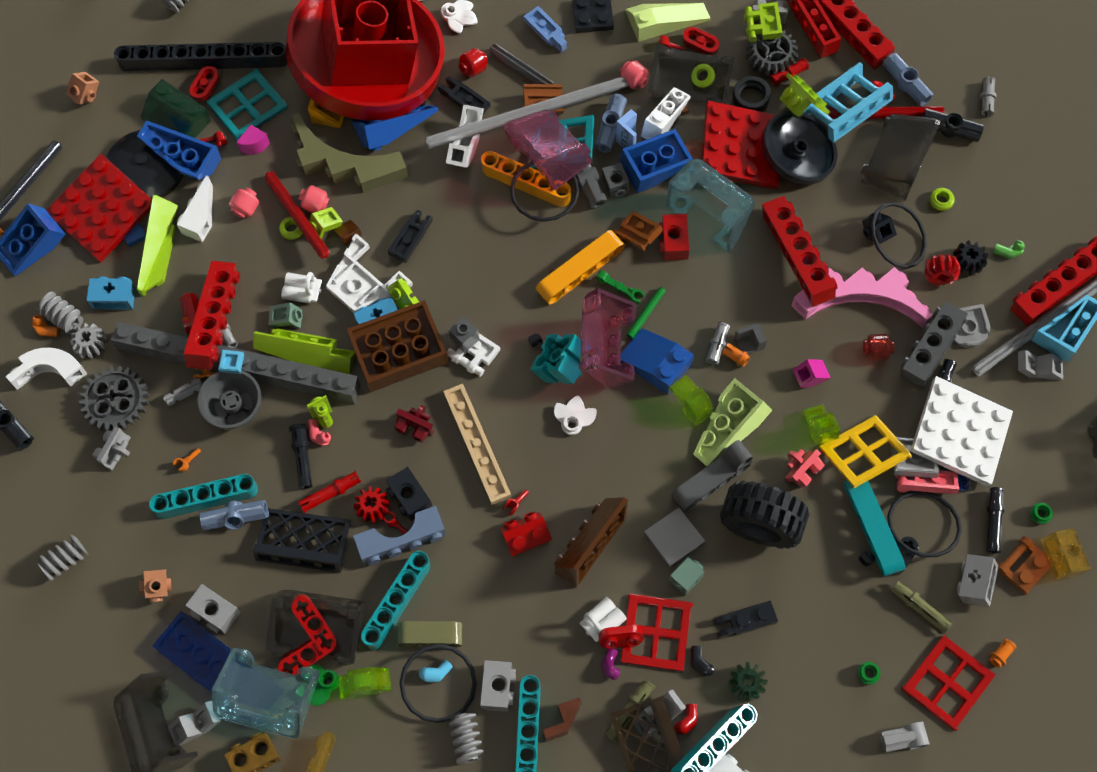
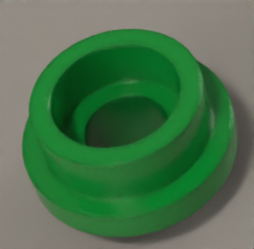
M1037 503L1031 508L1030 516L1037 524H1047L1052 519L1053 512L1049 505ZM1037 512H1043L1044 517H1040Z
M864 662L859 666L857 674L861 682L872 685L879 680L881 672L875 663ZM865 670H870L872 677H867Z

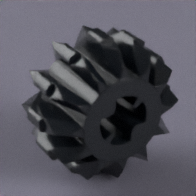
M970 240L966 244L961 242L953 252V256L959 261L962 275L966 272L970 276L974 275L975 272L979 274L987 265L988 253L984 252L985 246L978 247V241L974 245L971 244Z

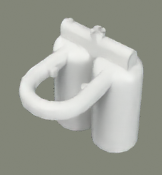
M308 272L307 275L287 273L281 297L283 300L303 303L317 302L318 295L321 293L322 280L316 279L312 272Z
M605 597L593 609L585 613L583 620L579 624L586 630L585 633L587 635H590L594 641L598 642V634L602 629L620 626L627 618L608 597Z

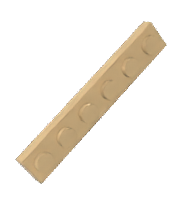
M460 384L443 391L491 505L510 498V490L464 385Z

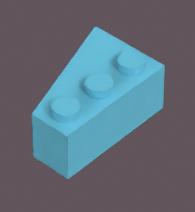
M1089 295L1084 296L1060 316H1057L1045 327L1039 329L1031 341L1068 363L1097 320V300Z

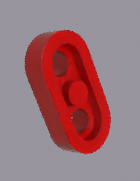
M689 27L683 32V43L686 46L706 56H712L718 52L719 40L715 36L697 27Z
M206 66L200 70L189 88L193 100L203 102L209 98L220 80V75L215 67Z
M638 625L608 627L602 629L598 634L600 645L607 649L626 646L635 647L644 640L643 629Z

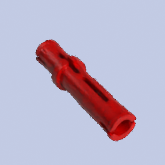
M353 471L339 480L338 478L335 479L334 483L299 500L298 503L303 512L306 513L340 493L341 495L345 494L346 490L362 482L356 471Z

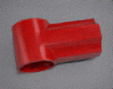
M191 292L185 293L179 298L184 315L182 318L187 335L190 334L199 304L197 294Z

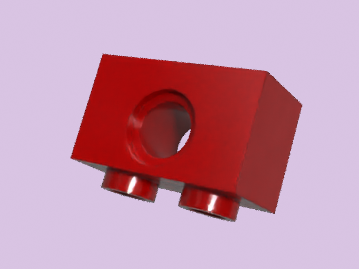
M687 214L662 215V222H658L663 229L659 234L662 235L663 240L659 241L660 253H663L664 260L688 259L690 249ZM674 235L678 238L672 239L669 236Z

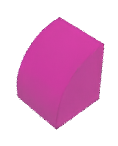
M250 125L237 141V145L241 153L253 155L264 151L270 145V142L265 132Z
M807 359L793 369L800 388L812 387L831 378L823 360Z

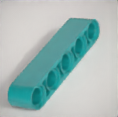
M241 474L157 494L151 498L149 506L158 518L167 519L225 505L230 501H242L253 498L258 492V486L252 476ZM251 483L249 489H242L244 484ZM230 488L227 494L221 495L223 489ZM209 493L206 499L200 500L202 494ZM187 498L185 504L178 505L181 499ZM166 503L162 510H157L160 504Z
M847 480L844 481L845 491L882 575L885 577L905 570L906 566L869 481L856 488H853Z
M416 551L412 553L363 629L361 639L369 650H377L383 645L428 574L431 567L425 552ZM419 559L426 561L422 567L414 566L415 562ZM406 578L414 579L411 585H403V581ZM395 596L402 598L401 602L397 605L391 604V600ZM389 615L390 619L387 623H379L381 616ZM370 634H377L378 638L375 642H367V637Z
M526 675L520 682L516 772H537L541 688L539 679L534 675ZM528 682H532L537 687L535 691L527 692L524 686ZM526 705H533L536 708L532 715H526L523 712V708ZM529 727L535 731L531 738H525L522 735V731L525 728ZM528 750L534 756L532 760L526 762L521 759V754Z
M749 704L731 708L670 772H708L757 720L755 708Z

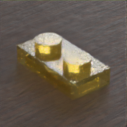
M325 730L323 736H319L316 743L318 751L315 758H311L308 771H325L336 740L334 733Z

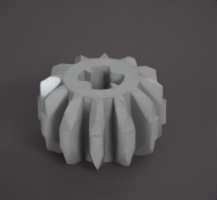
M84 323L83 328L77 326V333H71L73 338L70 340L72 350L82 358L88 356L92 359L93 354L100 355L99 350L106 349L104 343L107 342V338L104 335V331L94 323L90 327L86 323Z

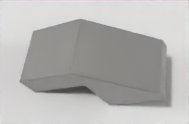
M1022 350L1018 351V371L1029 378L1063 380V360L1052 353L1036 357L1029 351Z
M673 689L663 696L672 721L686 707ZM651 706L644 709L637 717L650 723L654 715ZM654 719L652 724L658 727L656 720ZM638 720L634 723V727L643 737L648 725ZM650 727L645 739L649 738L658 730Z
M209 701L201 705L194 713L178 717L168 726L175 746L179 747L209 732L221 720L213 702Z

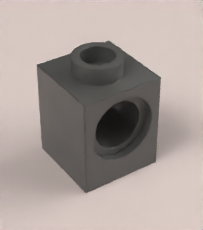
M621 163L602 168V180L610 198L615 196L621 197L629 192V181Z
M464 316L449 329L450 340L464 353L480 340L478 329Z

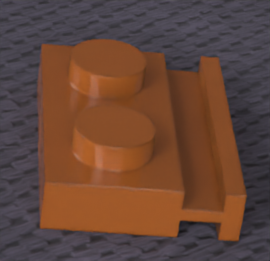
M524 84V107L563 95V84ZM564 107L542 114H563Z
M632 211L620 224L621 227L618 230H614V233L624 241L645 251L647 244H651L663 229L661 225Z

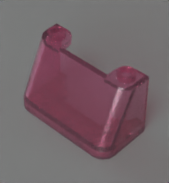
M544 109L505 123L502 128L513 147L518 152L522 151L530 159L541 175L547 178L548 184L554 191L593 161L589 155L591 153L590 148L586 143L581 144L558 121L559 117L553 110Z

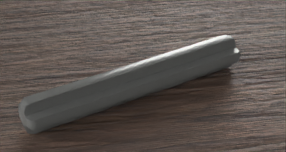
M494 43L490 47V54L535 84H554L552 80L498 44Z

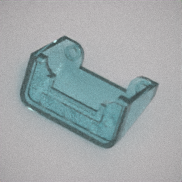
M233 647L212 688L213 712L217 717L226 721L288 738H297L302 731L319 679V670H315L312 667H301L296 675L256 665L250 651Z

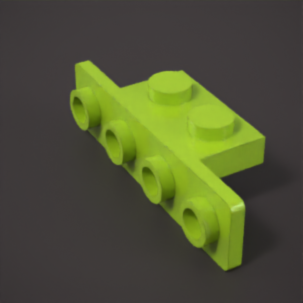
M789 73L786 74V77L792 83L783 91L779 99L796 116L800 118L811 103L828 115L830 113L826 108L827 103L802 78L796 74L794 77Z

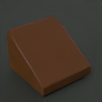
M351 220L333 230L345 246L352 242L355 234L358 236L362 235L360 228Z

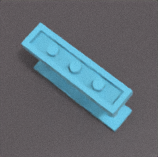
M859 62L817 92L822 100L842 114L840 117L833 120L812 103L804 113L813 114L828 125V139L836 142L893 100V86L887 82L881 87H876L863 77V64ZM857 82L872 94L862 98L849 87ZM843 93L857 104L848 109L837 101L835 97Z

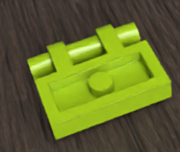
M778 2L758 4V10L752 11L750 6L744 9V22L747 23L745 30L750 42L757 40V34H762L763 40L782 38ZM760 20V24L755 25L754 21Z

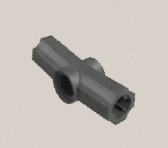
M573 151L567 158L582 156L583 151ZM590 163L570 166L577 178L579 189L583 190L590 207L596 209L607 203L596 168L591 167Z

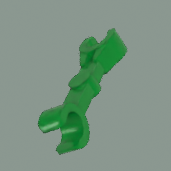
M603 270L598 272L596 278L598 283L607 284L616 289L617 292L625 294L633 304H640V300L634 296L639 295L643 298L644 292L642 290L628 288L622 282L610 278L609 274Z

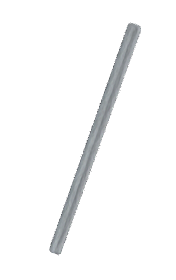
M625 77L609 80L425 138V144L430 149L626 88L628 82L625 81Z
M1097 278L975 364L972 368L975 375L981 376L1026 344L1039 329L1045 327L1084 296L1089 295L1091 297L1096 294Z

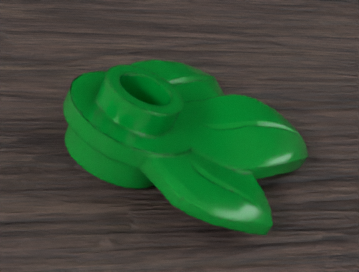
M310 665L302 670L306 681L297 689L296 694L303 699L312 698L313 706L322 705L329 699L331 692L339 686V676L332 670H324L320 665ZM327 680H332L330 684H325Z

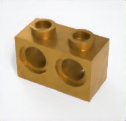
M266 732L254 734L249 738V742L243 745L241 743L229 748L228 753L224 754L232 772H260L281 761L271 737ZM266 744L268 747L267 752L263 755H258V747ZM245 755L247 758L246 763L238 767L236 764L237 759Z

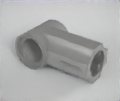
M923 722L911 723L903 726L904 728L880 733V741L885 753L906 748L910 750L930 745Z

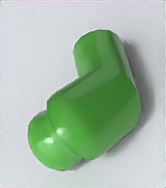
M1019 240L1015 241L1014 245L1008 248L996 244L993 253L1007 259H1012L1024 252L1025 244Z

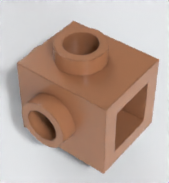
M87 72L73 73L68 82L66 95L73 102L80 105L93 102L100 82Z
M166 569L143 571V580L139 581V593L144 594V598H149V602L163 601V596H168V592L172 591L171 578H167ZM153 582L159 584L157 590L152 589L151 585Z

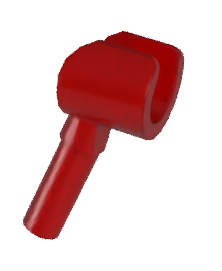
M661 35L659 37L658 46L660 50L665 51L669 48L680 51L685 50L684 46L670 43L668 36Z
M220 131L215 132L211 137L199 139L207 143L216 142L217 146L227 144L226 137Z
M524 490L515 499H508L503 506V510L506 507H510L512 511L509 516L515 513L520 501L529 494L528 490Z
M389 511L393 520L387 521L383 518L386 525L390 528L395 527L403 534H406L408 530L399 523L396 514Z

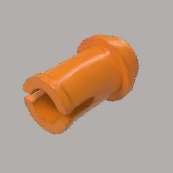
M730 343L726 345L728 348H724L722 354L735 361L737 366L744 367L750 359L748 352H742Z
M1005 638L997 650L990 653V663L997 668L1005 666L1007 658L1017 648L1011 640Z

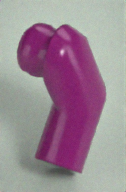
M607 649L601 663L604 676L612 680H617L620 675V670L614 668V660L618 653L616 649Z

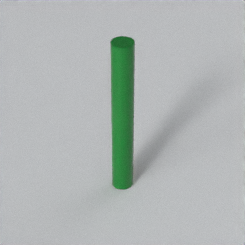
M663 287L657 289L626 334L628 338L633 339L665 294L666 290Z

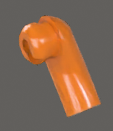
M41 315L32 317V327L39 336L59 337V327L48 326Z

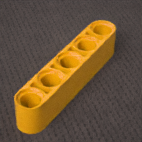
M487 151L481 157L482 172L486 176L511 186L513 176L524 166L522 163L493 151ZM529 167L516 179L514 188L551 204L565 207L571 201V187L568 183ZM546 185V186H548V187H547V188H541L540 186ZM559 193H565L566 195L560 196V195H558V194H559Z
M612 230L605 232L540 281L535 290L549 305L555 303L621 253L625 244Z

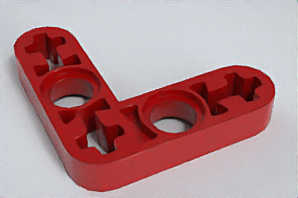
M297 595L293 599L292 611L311 639L279 660L278 672L285 678L295 676L332 652L336 647L334 633L311 599L306 595ZM298 601L302 603L307 602L306 610L310 614L304 619L302 618L305 616L304 611L301 608L297 609ZM310 619H318L321 623L317 629H310L307 625ZM322 631L327 640L331 638L330 646L328 647L325 644L321 645L322 638L319 633ZM304 649H311L314 655L311 659L305 660L301 657V652ZM297 655V659L301 663V665L299 666L298 662H296L292 665L291 671H289L288 669L283 670L284 663H293L295 661V657L293 656Z

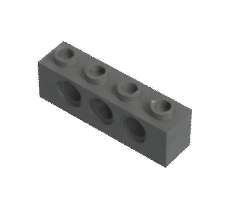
M946 301L942 307L938 306L932 316L934 318L931 324L927 323L922 331L924 336L920 341L918 339L915 341L911 349L913 351L910 358L906 356L900 366L903 368L901 376L924 388L966 322L968 313ZM945 324L948 326V329H940L938 325ZM935 341L938 345L933 347L927 342ZM925 358L927 362L919 363L916 359Z

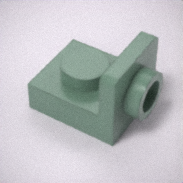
M291 302L270 306L268 326L277 328L291 325L296 329L301 328L302 309Z

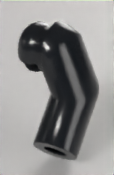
M691 646L692 668L702 676H711L714 673V666L702 658V646Z

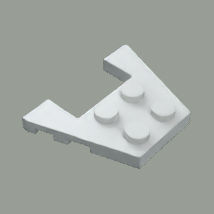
M357 234L353 236L352 243L344 252L342 261L337 265L326 285L327 290L353 313L363 306L375 304L379 299L391 297L386 287L400 278L403 281L406 280L410 288L413 286L412 281L400 271L386 284H382L360 265L357 260L370 247Z

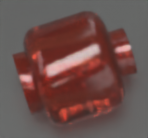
M869 334L863 340V355L867 356L870 361H886L889 359L890 354L894 353V341H890L887 334Z

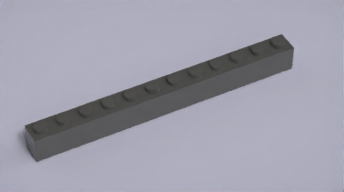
M117 322L111 338L117 350L186 365L184 351L188 337ZM223 345L218 346V360L213 363L212 370H209L218 372L222 350H231L244 353L241 370L249 373L260 383L320 397L326 395L329 399L355 404L361 386L358 376Z

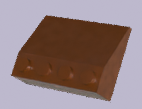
M425 300L346 329L370 392L449 363L447 352Z
M625 497L605 498L602 503L598 502L592 510L593 516L589 521L586 519L579 528L580 534L577 538L574 536L567 544L568 550L564 555L560 554L554 562L555 574L574 587H578L626 520L628 499Z

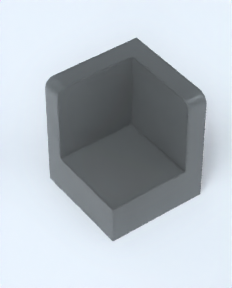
M759 323L735 331L734 341L740 351H746L748 354L765 349L767 340Z

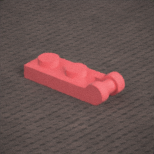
M939 471L937 478L896 475V479H898L896 486L899 492L910 490L957 494L959 491L956 472Z

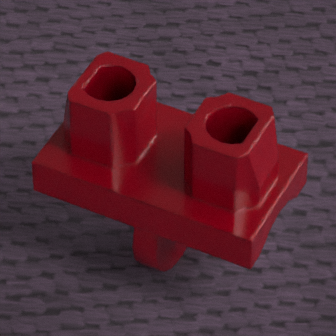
M423 405L418 409L411 407L409 413L399 408L396 412L395 431L405 434L410 426L415 429L412 438L420 443L428 435L432 436L434 433L432 429L433 424L428 422L430 415L425 414L426 407Z

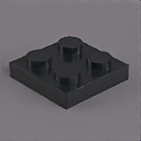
M572 0L576 33L614 30L611 0Z

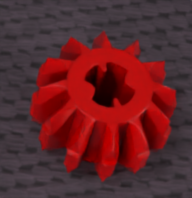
M941 253L940 256H932V259L926 260L924 269L926 279H928L929 283H934L935 286L953 284V281L958 280L961 271L959 261L955 256L951 257L950 254L942 255Z
M369 486L366 493L361 489L360 493L362 496H355L354 498L357 502L353 504L354 510H357L356 516L362 517L365 523L370 518L374 524L377 517L383 521L382 513H389V510L386 508L390 506V501L387 500V493H381L379 487L373 492L372 487ZM372 502V504H375V506L371 507L370 505L368 506V504Z

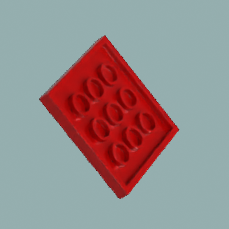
M708 100L705 107L700 174L777 189L779 187L780 174L771 167L762 149L763 130L776 115Z
M100 154L46 211L102 263L121 243L124 237L150 212L152 199L107 158Z

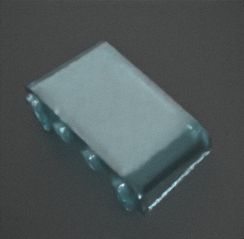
M691 159L669 182L666 206L677 214H685L693 204H696L725 226L714 237L713 241L730 252L737 244L755 206V201L752 196L703 160ZM682 199L686 202V206L678 208L675 205V201ZM725 234H729L727 243L722 240V236Z

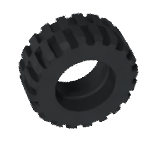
M754 481L735 482L731 485L720 512V520L729 531H733L734 534L742 536L746 540L754 541L757 544L780 549H791L800 544L809 518L808 507L798 497L791 495L787 491H782L780 488Z

